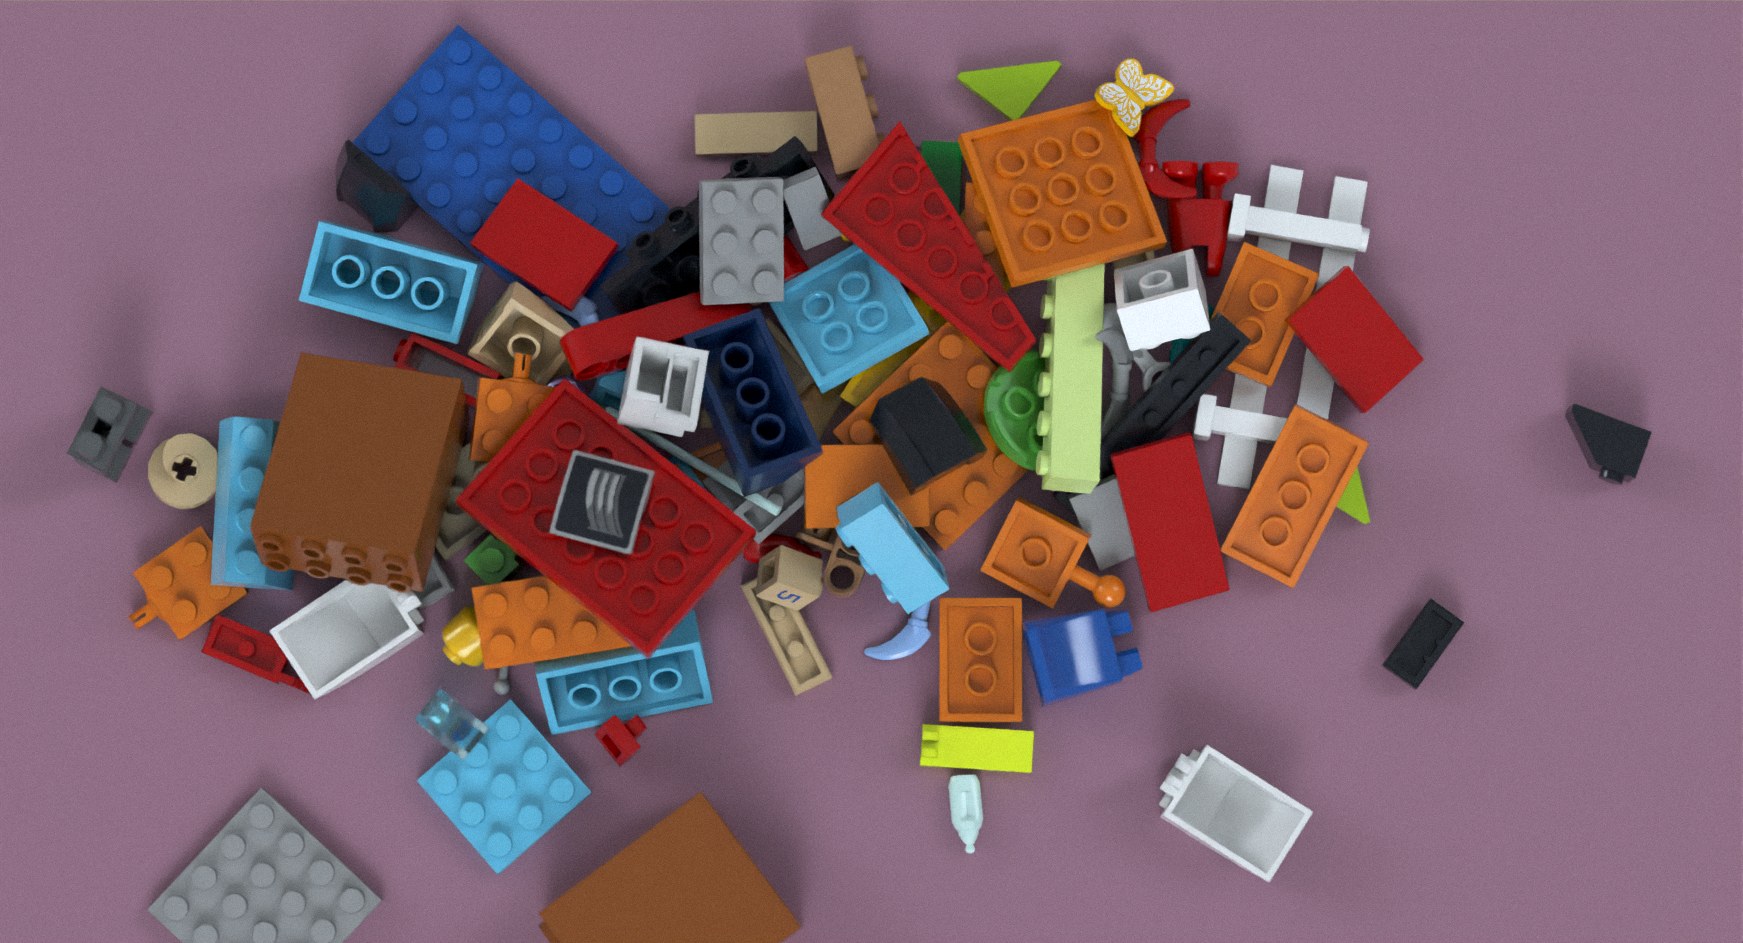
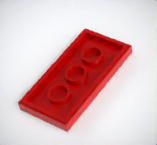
M1187 432L1111 453L1110 458L1150 612L1229 591L1230 588L1192 434Z

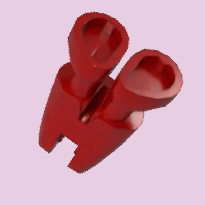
M1214 161L1201 165L1203 199H1195L1193 197L1167 200L1172 254L1192 249V245L1206 246V254L1204 256L1206 277H1219L1222 269L1232 201L1222 200V193L1225 185L1239 175V163ZM1162 162V171L1172 181L1182 186L1196 189L1198 176L1197 162Z

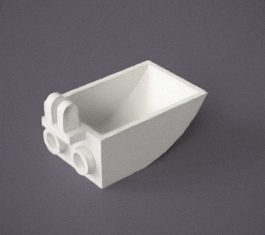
M346 579L271 629L270 633L315 700L362 675L423 635L424 633L419 624L424 619L417 610V607L422 605L413 590L401 593L393 591L384 585L370 583L366 586H360Z
M1209 745L1204 746L1201 752L1193 749L1188 757L1181 754L1159 788L1165 792L1158 804L1165 808L1160 816L1161 818L1267 882L1271 881L1313 813L1307 807Z

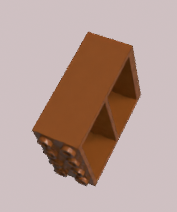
M301 352L250 523V529L261 564L279 572L291 569L306 572L308 575L320 579H325L329 576L343 578L360 586L373 583L387 586L391 590L401 593H407L410 590L423 592L470 421L462 379Z
M699 792L538 913L544 920L538 926L550 943H783L803 928L702 792Z

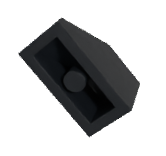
M1575 403L1567 409L1565 417L1590 469L1599 471L1598 477L1615 485H1622L1623 481L1630 482L1635 479L1652 432Z

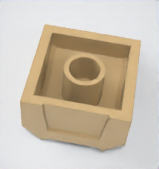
M515 281L509 284L507 290L482 319L472 337L467 354L487 367L499 372L505 378L513 377L515 353L523 354V358L524 354L532 355L529 380L547 386L553 379L561 376L568 377L572 372L561 348L560 339L574 329L546 302Z

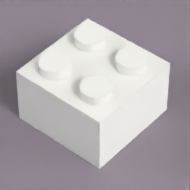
M1193 249L1114 269L1116 307L1130 351L1153 349L1164 342L1179 338L1191 339L1199 336L1202 332L1210 330L1206 289Z

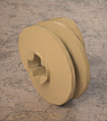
M193 433L177 434L170 439L164 440L153 451L148 463V480L154 494L168 506L179 509L197 508L209 501L216 493L218 458L216 449L205 438ZM185 462L191 463L192 471L196 472L195 476L187 475L185 481H180L178 479V472L174 471L175 467L183 468Z

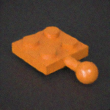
M1018 497L980 569V571L1052 609L1056 605L1068 580L1092 591L1095 601L1106 608L1119 605L1123 601L1126 592L1124 583L1114 575L1099 577L1076 565L1092 536L1090 533L1021 497Z

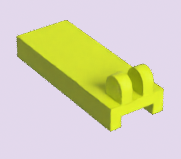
M923 724L920 766L1032 773L1034 731Z

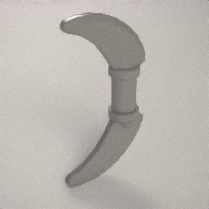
M1104 329L1096 334V340L1103 342L1109 348L1113 357L1111 363L1113 380L1109 395L1112 401L1101 423V440L1126 414L1131 399L1128 387L1133 352L1129 349L1125 335L1116 329Z

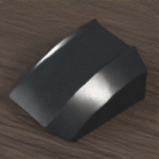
M349 139L345 141L335 168L336 197L338 201H345L373 226L375 233L398 231L419 206L409 191Z
M920 377L880 398L869 419L872 429L911 496L926 489L932 482L967 464L969 466L982 459L987 452V448L948 391L940 383L924 377Z

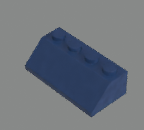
M760 308L683 335L682 346L709 351L701 400L744 497L785 482L823 454V449Z

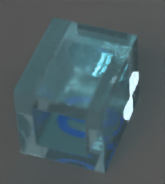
M439 688L414 719L462 760L467 757L489 730L486 724L441 688Z

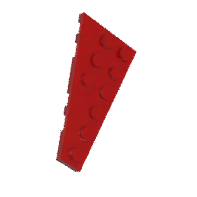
M899 121L820 215L1010 373L1037 341L922 155L912 142L904 126Z

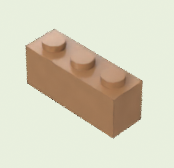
M851 45L804 58L837 182L852 178L885 139L884 132L876 134L872 119L879 117L873 93L865 95L861 81L868 79L863 56L855 57Z

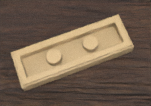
M817 111L695 114L696 157L750 156L754 153L757 155H770L794 136L804 144L809 154H818Z
M757 577L740 585L795 696L832 679L833 677L799 610L796 611L755 596Z

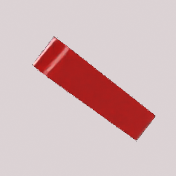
M699 291L576 328L560 339V345L577 380H588L627 368L636 337L682 346L683 335L753 311L750 303L703 305L700 303Z

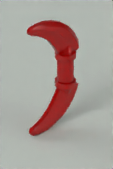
M1188 99L1170 100L1149 109L1141 116L1139 130L1132 137L1139 146L1140 161L1138 166L1147 190L1158 197L1179 200L1197 196L1196 189L1185 187L1172 181L1160 169L1159 161L1156 159L1155 145L1157 144L1159 132L1170 118L1190 107L1191 104Z

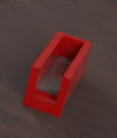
M411 332L408 340L402 339L393 356V361L397 362L394 368L462 379L467 406L475 409L478 378L505 379L499 372L414 332Z

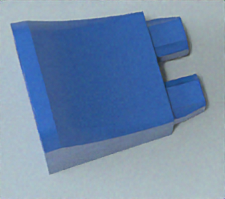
M1104 609L1028 621L1022 625L1042 707L1120 683L1123 680L1122 677L1129 676L1143 668L1137 647L1116 652L1112 637L1133 632L1127 610L1105 613Z

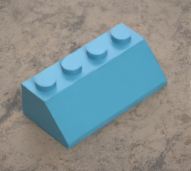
M331 220L319 221L299 301L458 344L475 301L484 262Z
M236 416L219 421L211 585L293 590L294 570L288 569V571L279 572L262 565L250 529V523L280 421Z
M691 610L649 659L633 646L534 662L551 735L603 725L614 715L620 721L632 719L636 715L644 717L713 703L695 610Z

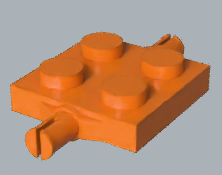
M515 353L513 377L501 380L478 378L469 460L490 462L556 388L540 385L533 380H529L532 355L524 354L523 358V354Z
M199 526L133 572V575L145 590L148 601L143 607L128 615L130 621L134 622L146 613V616L133 624L137 630L158 616L167 622L177 638L182 640L213 619L217 614H220L249 594L245 587L211 585L213 541L202 526Z

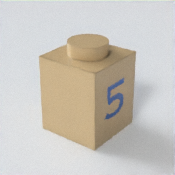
M782 545L778 546L759 559L755 596L796 611L800 610L819 598L824 586V580L821 577L823 560Z

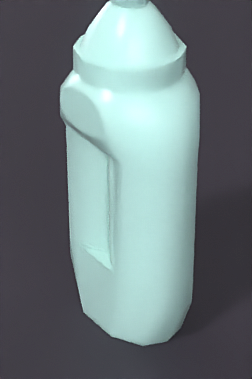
M975 774L952 776L948 785L951 821L954 828L958 831L959 837L966 844L965 851L971 854L975 851L973 844L979 835V829L983 823L980 782Z

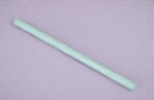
M608 406L605 411L618 420L619 411ZM626 426L639 436L743 496L737 481L653 431ZM758 493L745 497L775 516H778L781 512L782 507Z

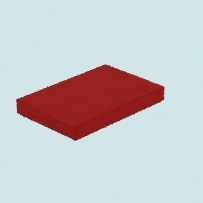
M520 179L515 181L470 242L473 249L570 312L573 311L619 248L616 241Z
M1343 266L1285 319L1360 413L1368 412L1424 360L1349 266Z

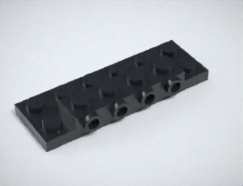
M796 136L792 137L764 160L756 153L750 157L742 156L737 158L731 164L730 172L721 178L781 177L785 180L816 167L828 199L831 200L835 196L804 144ZM699 190L697 193L698 197L685 207L677 206L669 210L665 216V222L654 231H645L638 234L632 242V247L625 252L631 262L600 285L619 315L700 291ZM783 198L785 235L794 228V224Z

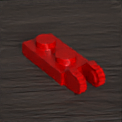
M216 615L201 650L202 653L276 684L282 682L310 694L300 677H292L283 673L289 660L274 637L221 615Z

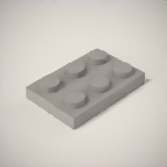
M757 177L699 180L701 304L717 305L784 301L783 178Z

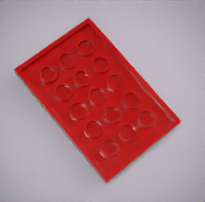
M564 378L456 499V505L649 659L756 536V530L627 427L617 424V419ZM573 450L655 471L632 554L549 533Z

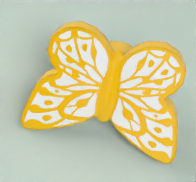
M1128 58L1122 61L1116 68L1114 75L1115 83L1107 82L1096 89L1094 96L1102 107L1112 110L1115 122L1128 136L1133 137L1140 127L1141 110L1145 106L1155 105L1164 101L1174 91V86L1171 82L1156 74L1143 75L1140 62L1136 59Z

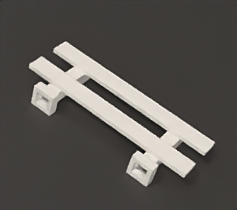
M1271 165L1264 208L1250 206L1251 196L1234 194L1227 240L1241 243L1245 234L1259 236L1258 248L1286 260L1289 259L1291 242L1323 247L1319 269L1320 275L1316 286L1317 291L1343 266H1349L1353 271L1356 252H1366L1370 229L1362 227L1361 219L1368 182L1335 176L1328 219L1296 214L1303 170ZM1306 347L1297 404L1328 420L1334 380ZM1236 373L1230 408L1215 406L1217 396L1203 394L1198 399L1192 438L1207 442L1211 433L1225 435L1217 485L1249 490L1257 442L1275 444L1288 418L1262 414L1267 386Z

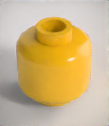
M465 606L442 629V638L445 642L442 649L445 655L456 665H460L463 662L469 666L476 667L480 666L484 661L475 607Z

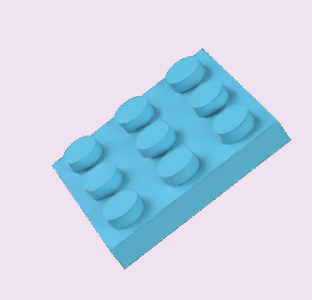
M855 244L784 283V301L768 302L821 394L930 334L901 283Z
M511 699L483 722L466 742L459 743L417 780L498 875L592 794L591 790Z

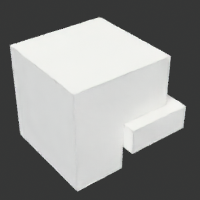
M636 337L626 368L617 424L680 437L683 436L684 431L695 432L709 351Z

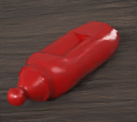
M770 534L760 544H757L752 539L743 551L744 559L758 564L760 558L780 545L818 559L822 557L819 551L813 552L806 544H801L790 536Z

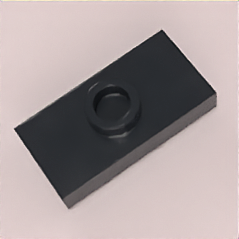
M1430 598L1384 661L1382 667L1416 690L1464 622Z

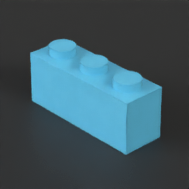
M879 482L836 507L839 525L836 526L838 535L847 547L854 545L860 553L858 555L859 560L870 576L876 573L881 579V587L891 603L899 602L909 614L950 589L944 565Z

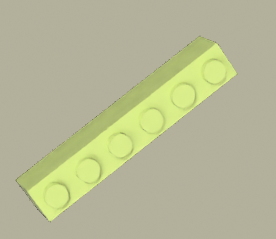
M1105 263L1044 279L1047 281V294H1043L1041 299L1040 317L1041 319H1046V333H1042L1040 338L1039 356L1045 358V372L1040 373L1038 381V395L1044 397V411L1039 412L1037 420L1038 436H1043V450L1038 451L1036 459V474L1042 475V489L1090 494L1100 482L1103 342L1096 340V334L1103 330Z

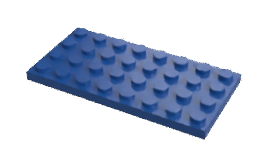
M459 25L456 26L352 142L409 191L422 210L506 283L511 284L517 281L539 298L545 295L482 255L470 245L472 239L517 179H520L616 241L619 248L584 294L586 298L597 305L596 313L599 316L597 317L599 321L619 316V313L600 285L631 262L625 252L632 247L634 238L642 232L654 231L665 222V216L671 210L668 205ZM556 311L573 329L581 327L574 318Z

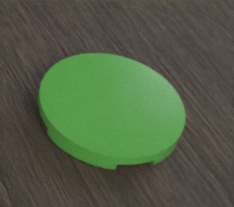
M1036 350L1028 351L1010 373L1002 366L998 367L991 376L984 395L985 421L994 442L1013 462L1033 471H1036L1038 451L1043 450V436H1038L1037 420L1039 412L1044 411V397L1038 395V381L1040 373L1045 372V358H1041Z

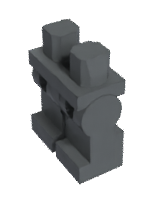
M100 387L67 454L73 456V459L79 465L117 483L133 452V449L121 444L123 439L137 445L153 412L110 390Z

